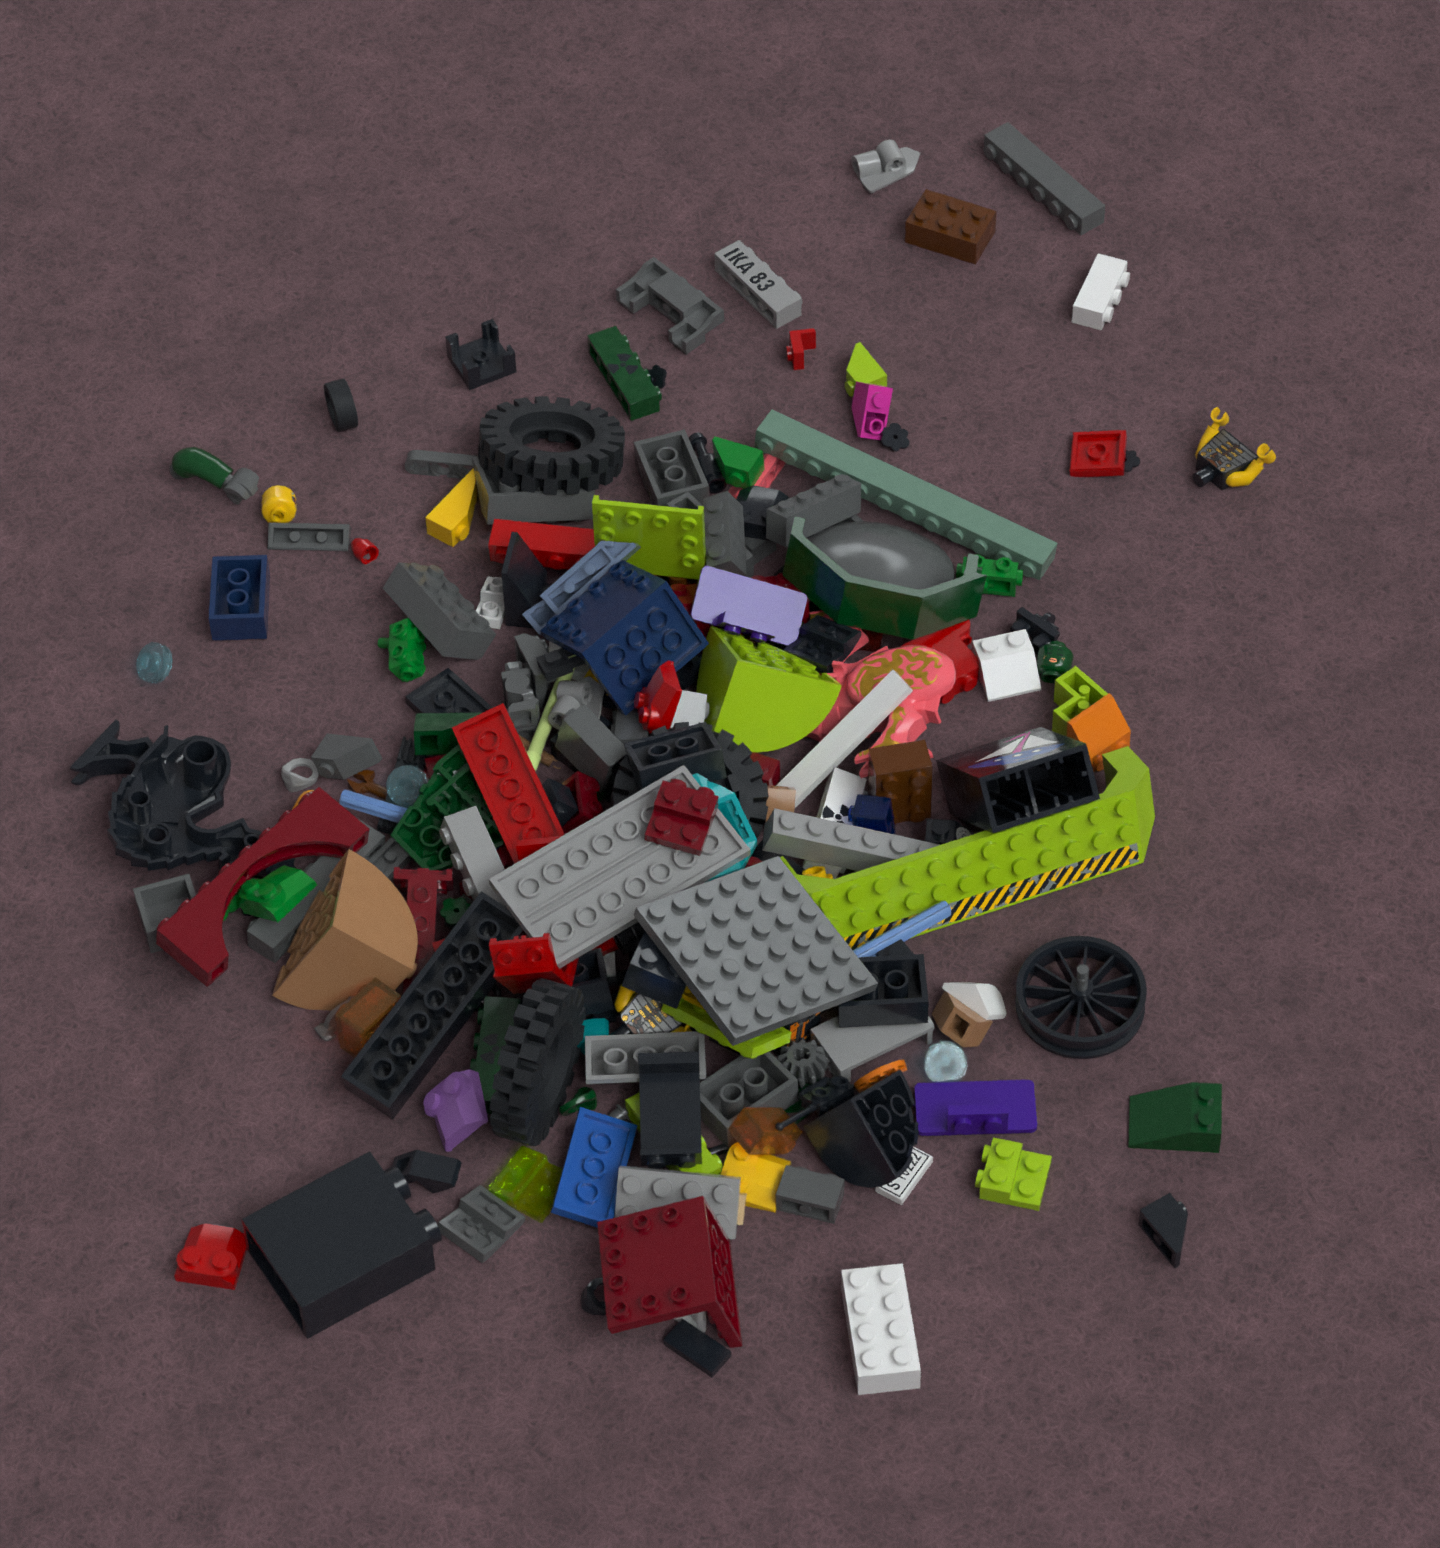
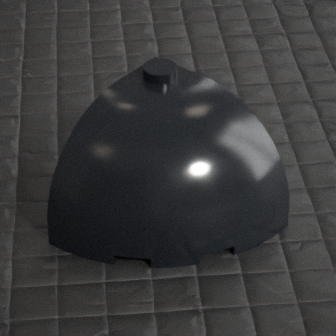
M901 1069L803 1126L810 1142L832 1172L853 1185L866 1188L880 1187L900 1177L913 1160V1157H911L913 1146L918 1143V1122L913 1121L911 1110L915 1103Z

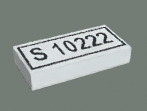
M913 1147L911 1154L913 1160L907 1170L892 1182L876 1187V1192L902 1205L932 1164L933 1156Z

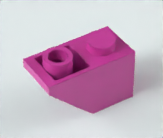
M856 381L851 408L858 437L881 440L883 436L881 432L887 426L893 388Z

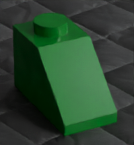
M714 436L712 439L714 458L726 484L743 489L755 485L765 470L763 450Z

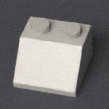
M1026 629L972 641V652L979 661V681L988 702L1041 690L1035 653Z

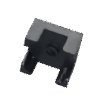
M493 319L481 323L482 338L459 346L457 333L445 336L447 357L469 390L517 372L515 351L511 345H508L507 352L499 342L498 326Z

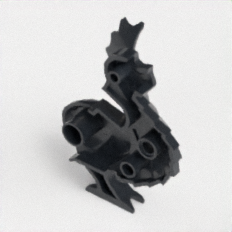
M115 719L70 766V770L79 772L71 781L73 785H81L90 778L101 775L129 774L126 778L123 777L118 791L112 792L111 810L108 811L110 828L107 829V837L115 847V855L131 861V866L148 868V871L163 868L170 870L184 863L188 866L205 860L206 862L218 861L220 871L225 864H232L247 845L252 846L257 842L262 833L259 830L249 828L244 818L216 829H203L195 825L224 806V789L230 777L231 760L224 744L215 739L199 735L188 737L185 740L169 737L168 725L164 726L163 734L154 743L151 742L149 737L129 741L119 740L120 723ZM295 858L275 863L257 874L266 877L283 865L296 868L294 866Z

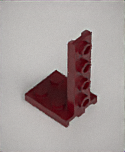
M394 867L393 879L395 887L401 889L402 894H407V905L412 913L418 937L415 958L417 968L410 979L405 978L403 994L435 953L432 943L435 942L437 896H445L447 891H453L454 878L452 869L438 871L429 870V868L410 870Z

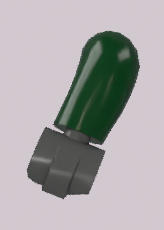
M197 447L183 448L175 453L172 458L169 471L175 479L199 477L213 486L222 489L227 497L237 505L242 499L247 500L250 496H254L258 490L259 476L252 470L239 468L232 475L234 470L230 466L203 449Z

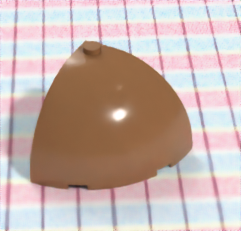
M349 849L330 873V881L325 891L319 890L287 951L291 955L286 966L283 965L280 969L272 996L288 1004L310 1010L332 1011L340 1003L346 1001L349 996H357L363 1003L361 1008H365L390 995L405 978L410 979L417 968V963H415L418 945L417 930L406 901L394 884L377 867Z

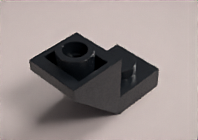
M414 1150L395 1156L392 1166L395 1165L401 1171L407 1184L418 1181L431 1193H437L455 1187L462 1162L456 1158Z

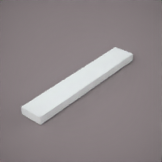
M892 670L776 786L794 787L796 789V808L913 691L912 688L896 671Z

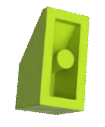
M860 342L855 344L846 370L845 389L850 397L854 396L856 381L887 387V374Z

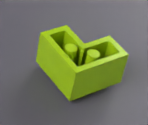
M1077 666L1055 680L1054 702L1059 707L1053 710L1052 731L1067 736L1068 721L1108 694Z

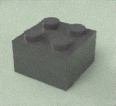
M189 874L133 888L137 911L151 953L163 950L156 944L157 926L166 917L171 918L186 899L191 900L196 896Z

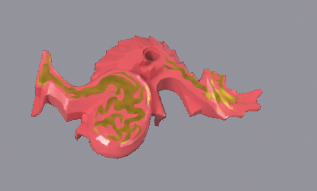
M822 610L809 612L811 619L816 615H820L832 620ZM851 627L861 631V637L847 658L869 642L868 636L861 628ZM906 645L891 649L885 646L867 657L850 664L844 663V661H833V672L827 674L842 685L841 690L826 718L807 737L820 742L894 670L913 691L866 738H870L871 734L875 732H883L870 748L915 741L927 729L926 724H929V722L941 723L938 713L940 698L953 688L956 678L953 661L947 655L923 645ZM869 749L858 753L854 759L855 765L866 762L859 771L860 778L868 776ZM928 749L930 759L934 758L932 752Z

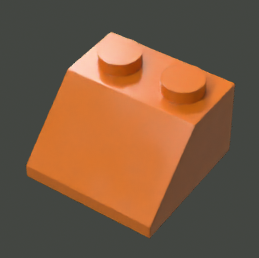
M1110 693L1067 722V737L1087 744L1093 772L1104 769L1102 754L1123 747H1130L1131 730L1114 697Z

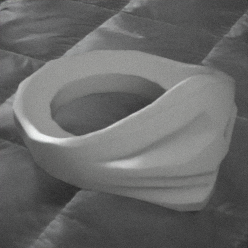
M305 758L293 759L285 764L281 770L282 780L290 792H297L316 783L319 776L314 762ZM298 766H307L313 773L309 778H305L291 771Z

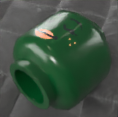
M1051 641L1049 644L1040 647L1036 663L1042 681L1055 684V680L1072 669L1074 655L1063 642Z

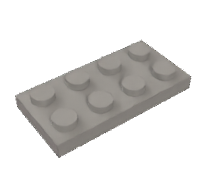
M619 1166L615 1217L704 1196L728 1239H736L741 1177Z

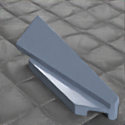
M613 541L599 542L540 595L543 599L541 602L526 610L522 615L538 634L542 635L540 630L546 626V622L550 618L564 611L567 608V604L585 593L592 582L600 580L605 576L612 565L622 560L627 561L641 548L640 545L637 543Z

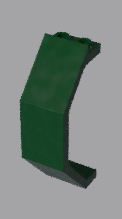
M794 517L783 576L797 589L801 590L802 593H805L815 605L837 624L914 640L977 617L987 575L981 574L982 567H977L979 555L968 553L964 574L960 578L926 589L904 587L849 574L803 535L805 518Z

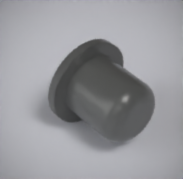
M616 1104V1109L607 1115L623 1121H630L627 1110L619 1104Z

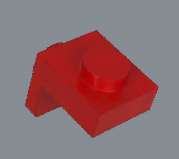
M814 328L789 331V346H786L787 362L792 361L794 370L804 369V350L816 349V332Z

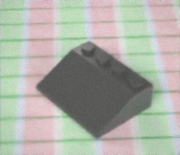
M472 457L481 511L487 525H493L494 519L546 523L567 520L581 522L593 519L592 500L595 490L587 492L580 487L579 494L566 495L562 488H557V495L543 494L544 487H538L535 493L522 491V483L512 488L503 484L502 478L495 480L488 475V469L483 470L479 464L480 459Z

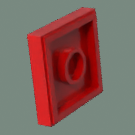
M1126 430L1073 432L1070 476H1124L1127 444Z

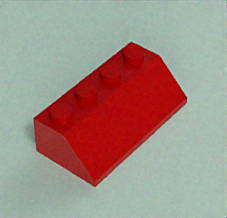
M494 519L488 544L490 561L504 564L511 533L517 532L543 567L570 569L595 547L594 529Z

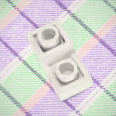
M488 576L480 592V603L476 612L487 619L490 623L489 626L495 629L501 628L505 616L502 578Z

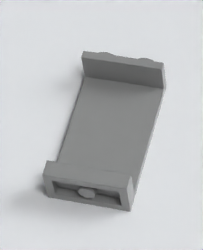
M837 1016L810 1029V1041L815 1040L817 1046H823L828 1060L827 1069L832 1076L846 1077L850 1083L851 1070L920 1036L927 1045L932 1043L935 1028L929 1016L928 1023L839 1028Z

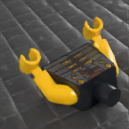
M1216 407L1211 411L1213 423L1211 426H1207L1195 454L1197 472L1192 475L1193 481L1199 487H1203L1211 481L1221 490L1229 487L1248 486L1263 470L1264 463L1270 464L1275 461L1276 454L1273 450L1269 451L1270 447L1266 443L1261 444L1257 448V454H1255L1224 428L1219 431L1220 426H1225L1229 422V415L1225 412L1221 419H1217L1220 409Z
M622 985L620 986L614 1004L615 1010L612 1015L621 1026L610 1035L692 1031L689 1025L686 1024L684 1028L681 1026L684 1024L683 1022H678L672 1016L663 1012V1003L625 988Z

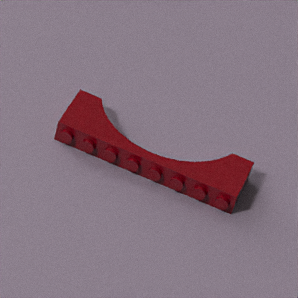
M320 787L312 793H306L292 811L287 810L281 815L274 827L266 828L259 836L257 842L252 846L247 845L232 864H225L213 881L205 882L198 890L196 896L191 900L186 899L171 918L166 917L157 926L156 944L208 987L228 969L229 954L223 939L222 924L229 904L247 880L263 869L291 858L329 856L341 859L349 849L357 853L368 843L369 828Z

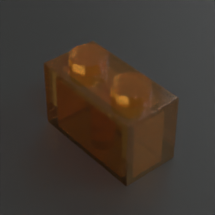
M744 1107L728 1129L748 1155L786 1154L795 1147L796 1140L802 1133L794 1122L783 1128L782 1131L775 1129L777 1123L790 1118L782 1107Z

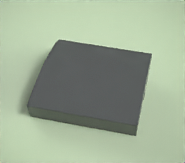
M479 1185L460 1199L459 1208L439 1221L438 1227L442 1235L483 1264L522 1226L526 1217Z

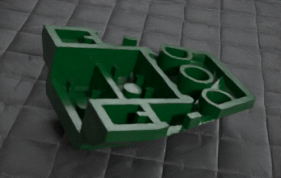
M459 744L436 763L431 778L427 784L422 785L417 800L413 806L409 805L391 834L392 839L420 868L443 871L453 866L451 861L452 851L448 844L445 845L439 833L444 817L477 806L495 848L505 844Z

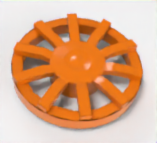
M903 1059L897 1060L872 1070L854 1083L856 1090L860 1093L900 1069L902 1073L907 1071L906 1062Z

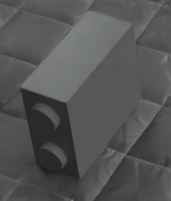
M583 704L576 710L574 708L570 709L562 717L563 722L558 731L556 747L581 773L595 778L600 785L599 792L602 793L613 785L626 752L624 744Z

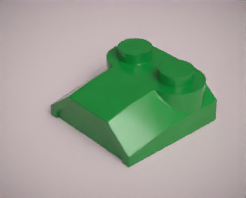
M283 865L263 879L247 880L239 891V897L241 898L239 906L245 914L279 922L317 886V883L302 870Z

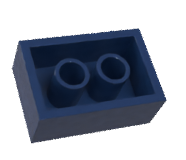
M267 555L212 557L209 624L212 640L267 639L270 571Z

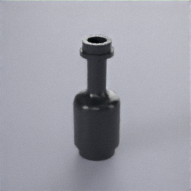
M693 433L689 440L693 450H696L698 455L697 459L709 485V493H719L726 488L727 484L714 458V453H708L705 447L707 439L702 433Z

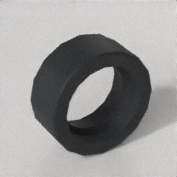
M342 378L325 383L323 386L325 400L335 429L341 432L357 427V411L346 380Z

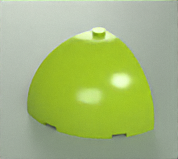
M710 626L706 638L709 644L703 649L700 662L697 693L707 694L706 702L709 703V714L707 719H704V722L713 725L712 731L720 733L723 729L734 735L733 742L738 746L743 742L751 752H768L781 749L801 740L817 728L826 718L835 704L842 687L832 676L827 673H822V676L815 671L816 666L782 649L763 642L758 643L756 646L753 642L745 639L744 635L729 634L724 632V629Z

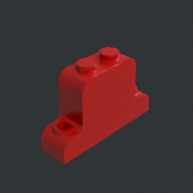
M970 620L919 637L902 645H923L947 655L953 661L956 671L955 683L947 694L941 696L940 703L947 704L958 693L964 690L966 692L970 691L977 685L979 661L977 656L968 648L972 642Z

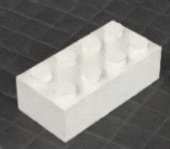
M903 1263L841 1270V1291L858 1395L920 1388L921 1369Z

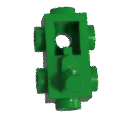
M979 555L977 567H982L981 574L987 575L983 593L1015 597L1016 587L1022 586L1023 570L1018 569V562H1012L1006 557L999 558L998 560L984 559L983 556ZM964 557L963 564L958 563L956 578L963 576L967 557Z
M409 618L389 625V638L378 639V647L388 649L389 670L402 682H409L422 677L426 670L423 652L426 649L425 637Z

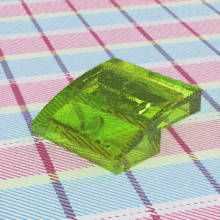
M522 1145L488 1189L512 1208L542 1223L551 1212L563 1168L549 1163L545 1154Z

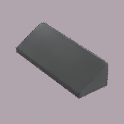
M269 523L268 549L348 551L351 526L349 524Z

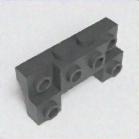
M655 257L645 262L630 280L616 289V301L633 314L650 304L674 322L676 325L668 330L669 342L686 355L706 342V333L724 322V310L707 298L701 290H697L690 285L684 277L677 275Z

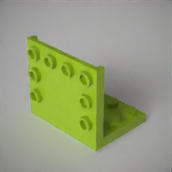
M599 495L593 496L592 513L595 546L601 541L637 543L641 548L626 562L653 575L699 580L700 571L706 566L704 506H698L697 510L600 500Z

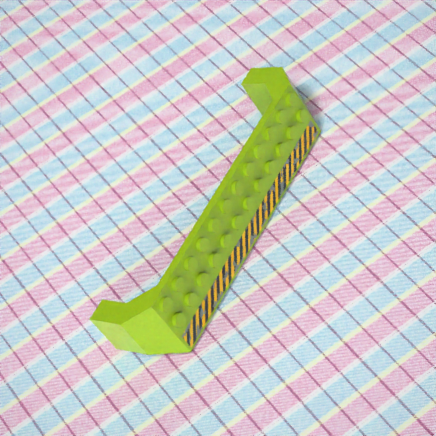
M1129 746L1102 754L1106 789L1103 793L1099 794L1100 799L996 833L985 830L836 879L797 875L784 856L780 858L852 950L933 905L946 901L952 909L951 916L913 936L916 937L1144 863L1155 819L1149 768Z

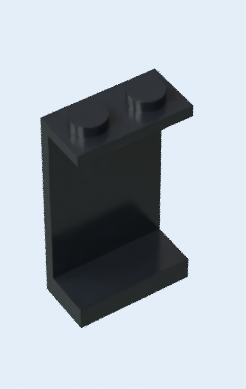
M699 1051L638 1053L641 1166H647L652 1169H661L665 1165L692 1168L696 1164H702Z

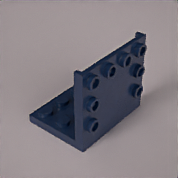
M624 560L612 565L605 576L600 580L592 582L585 593L571 600L564 611L550 618L546 622V626L540 630L546 640L585 661L618 710L625 716L635 708L634 700L636 693L641 692L643 687L648 686L660 665L666 661H673L675 671L677 672L709 644L667 581Z

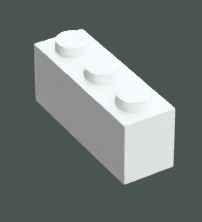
M1097 254L1073 305L1072 323L1098 330L1103 329L1105 322L1110 323L1114 312L1113 305L1119 304L1122 295L1121 288H1126L1129 282L1130 273L1127 272V261Z

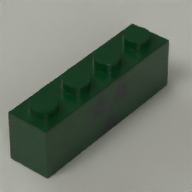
M617 326L587 335L588 353L630 421L659 412V401L662 400L660 389L658 386H653L648 370L646 368L643 369L640 365L639 356L636 351L632 352L626 335H622Z
M485 996L484 1007H479L477 1023L481 1025L480 1033H475L474 1051H477V1058L471 1059L470 1070L479 1073L487 1114H492L493 1112L490 1110V1100L496 1090L492 1089L494 1075L501 1068V1065H497L500 1051L506 1049L507 1043L504 1038L509 1025L514 1026L513 1015L518 1005H521L520 998Z

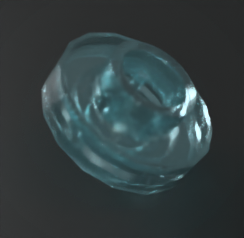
M151 642L143 647L136 663L137 673L142 680L158 684L169 675L173 662L169 647L157 642Z
M402 765L394 769L388 776L386 782L387 793L390 799L397 805L403 807L413 806L420 795V788L423 784H427L428 778L419 767Z
M939 1041L931 1045L923 1059L924 1070L928 1078L933 1082H958L965 1075L968 1067L967 1057L963 1049L950 1041Z

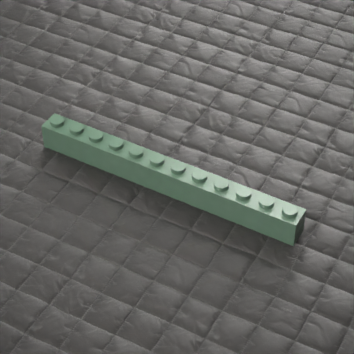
M771 409L756 430L754 447L763 450V453L770 454L786 464L793 465L825 481L833 479L836 475H848L851 479L861 483V498L878 505L882 509L891 511L905 520L925 527L931 532L942 535L954 543H959L977 554L984 555L992 560L1006 557L1012 562H1018V569L1023 570V575L1026 577L1040 580L1055 559L1057 542Z

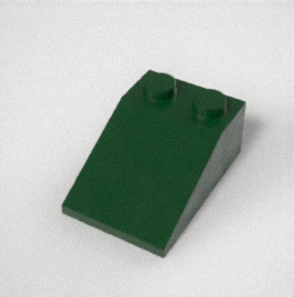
M1190 1082L1130 1096L1128 1148L1219 1153L1222 1135V1084Z

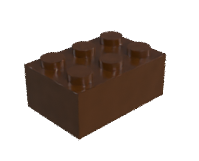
M925 189L905 222V243L976 265L996 232V211Z
M919 740L869 748L868 802L875 827H891L897 823L908 821L921 822L926 818H931L932 763L926 741Z

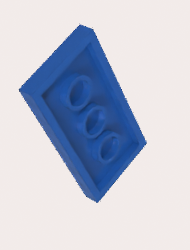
M580 1107L551 1213L597 1228V1222L614 1217L619 1166H627L637 1125Z

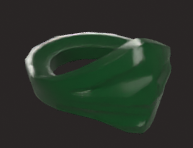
M591 1087L580 1088L572 1100L559 1108V1113L562 1116H568L579 1111L580 1107L595 1110L597 1107L596 1092Z

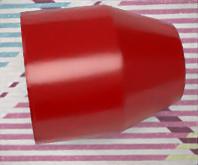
M355 538L351 543L354 556L366 565L377 559L379 549L368 539ZM369 553L370 559H364L363 556Z

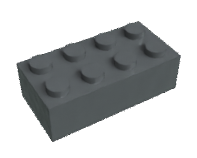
M398 562L383 587L385 592L442 656L479 660L496 636V633L489 626L488 620L474 610V605L459 593V588L449 582L444 576V571L436 565L426 566L415 562L411 564Z

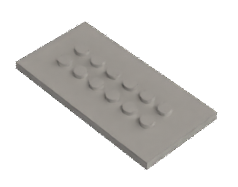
M684 765L489 879L491 888L529 938L543 937L544 933H550L558 968H562L638 922L634 917L636 907L700 885L750 856V848L719 809H717L701 856L644 840V835L654 810V802L663 780L670 782L671 779H679L685 782L689 788L698 790L701 787Z

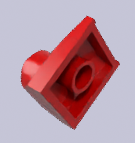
M666 661L660 665L648 686L643 687L641 692H637L635 695L634 707L638 709L639 723L649 733L662 726H665L666 729L671 727L682 694L673 661Z
M206 1223L192 1227L184 1248L177 1255L178 1266L175 1272V1280L235 1290L247 1252L244 1233L235 1228Z

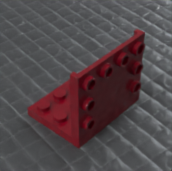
M704 1196L597 1222L607 1326L611 1334L707 1311L710 1323L716 1324L719 1338H724L730 1348L742 1347L730 1240Z

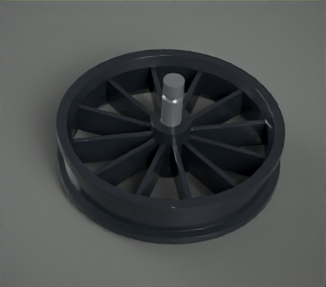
M1069 936L1055 939L1033 951L1020 968L1016 983L1015 1008L1017 1018L1025 1033L1036 1044L1049 1052L1075 1059L1105 1056L1124 1047L1139 1031L1145 1014L1146 981L1140 966L1133 957L1109 941L1089 936ZM1083 958V964L1077 967L1076 978L1065 959ZM1087 958L1105 963L1089 980V968L1086 966ZM1056 961L1067 981L1043 967ZM1113 967L1124 975L1099 984ZM1036 976L1037 978L1041 979L1042 981L1046 982L1052 987L1033 986L1028 984L1032 977ZM1132 986L1136 996L1109 993ZM1026 998L1052 1001L1029 1008ZM1108 1006L1134 1009L1129 1018H1126ZM1063 1010L1048 1027L1037 1020V1018ZM1095 1013L1117 1025L1118 1028L1106 1033ZM1070 1015L1077 1017L1075 1036L1056 1032ZM1081 1017L1089 1019L1097 1036L1078 1037Z

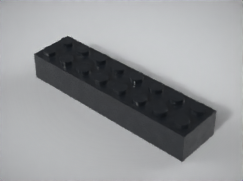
M482 891L341 1075L345 1089L392 1120L396 1117L497 982L493 977L495 969L489 948L490 939L497 938V941L513 940L514 936H519V939H521L522 935H526V938H529L504 905Z

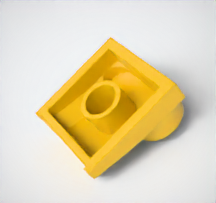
M740 1141L729 1148L721 1175L741 1177L740 1192L747 1193L745 1206L775 1213L776 1193L785 1166H790L791 1161L760 1152L752 1143Z

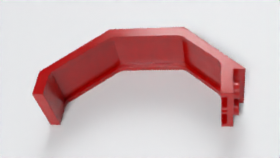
M562 836L517 840L516 850L519 861ZM544 933L543 937L526 938V935H522L521 939H519V936H514L513 940L497 941V938L490 939L489 948L495 969L493 977L513 994L526 993L528 988L531 989L532 984L536 980H540V978L568 986L573 985L579 958L562 968H558L550 933Z

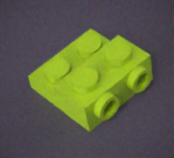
M993 1137L991 1146L985 1145L983 1150L982 1162L986 1163L985 1170L979 1169L976 1177L975 1187L980 1188L979 1199L1039 1211L1052 1156L1022 1150L1023 1143Z

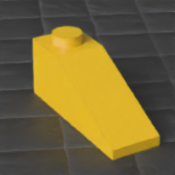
M474 469L425 517L427 534L451 547H454L459 541L465 540L469 534L478 496Z

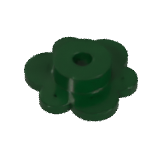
M459 897L456 900L448 898L443 902L440 915L446 918L447 924L454 926L471 904L466 903L463 897Z

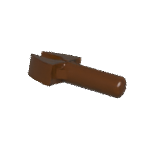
M363 770L353 775L354 778L363 780L364 782L355 783L347 779L349 789L352 792L359 794L371 793L386 799L388 788L373 782L375 778L374 771ZM398 793L396 794L394 802H396L398 799Z

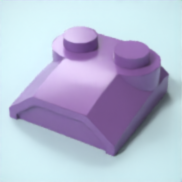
M470 1069L451 1073L427 1093L424 1098L425 1113L435 1118L436 1126L446 1152L452 1151L454 1147L488 1122L479 1073Z

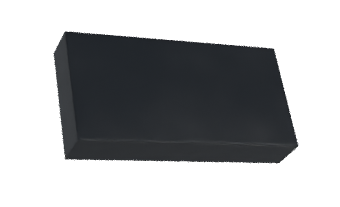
M684 1319L663 1339L664 1346L711 1378L731 1358V1351Z

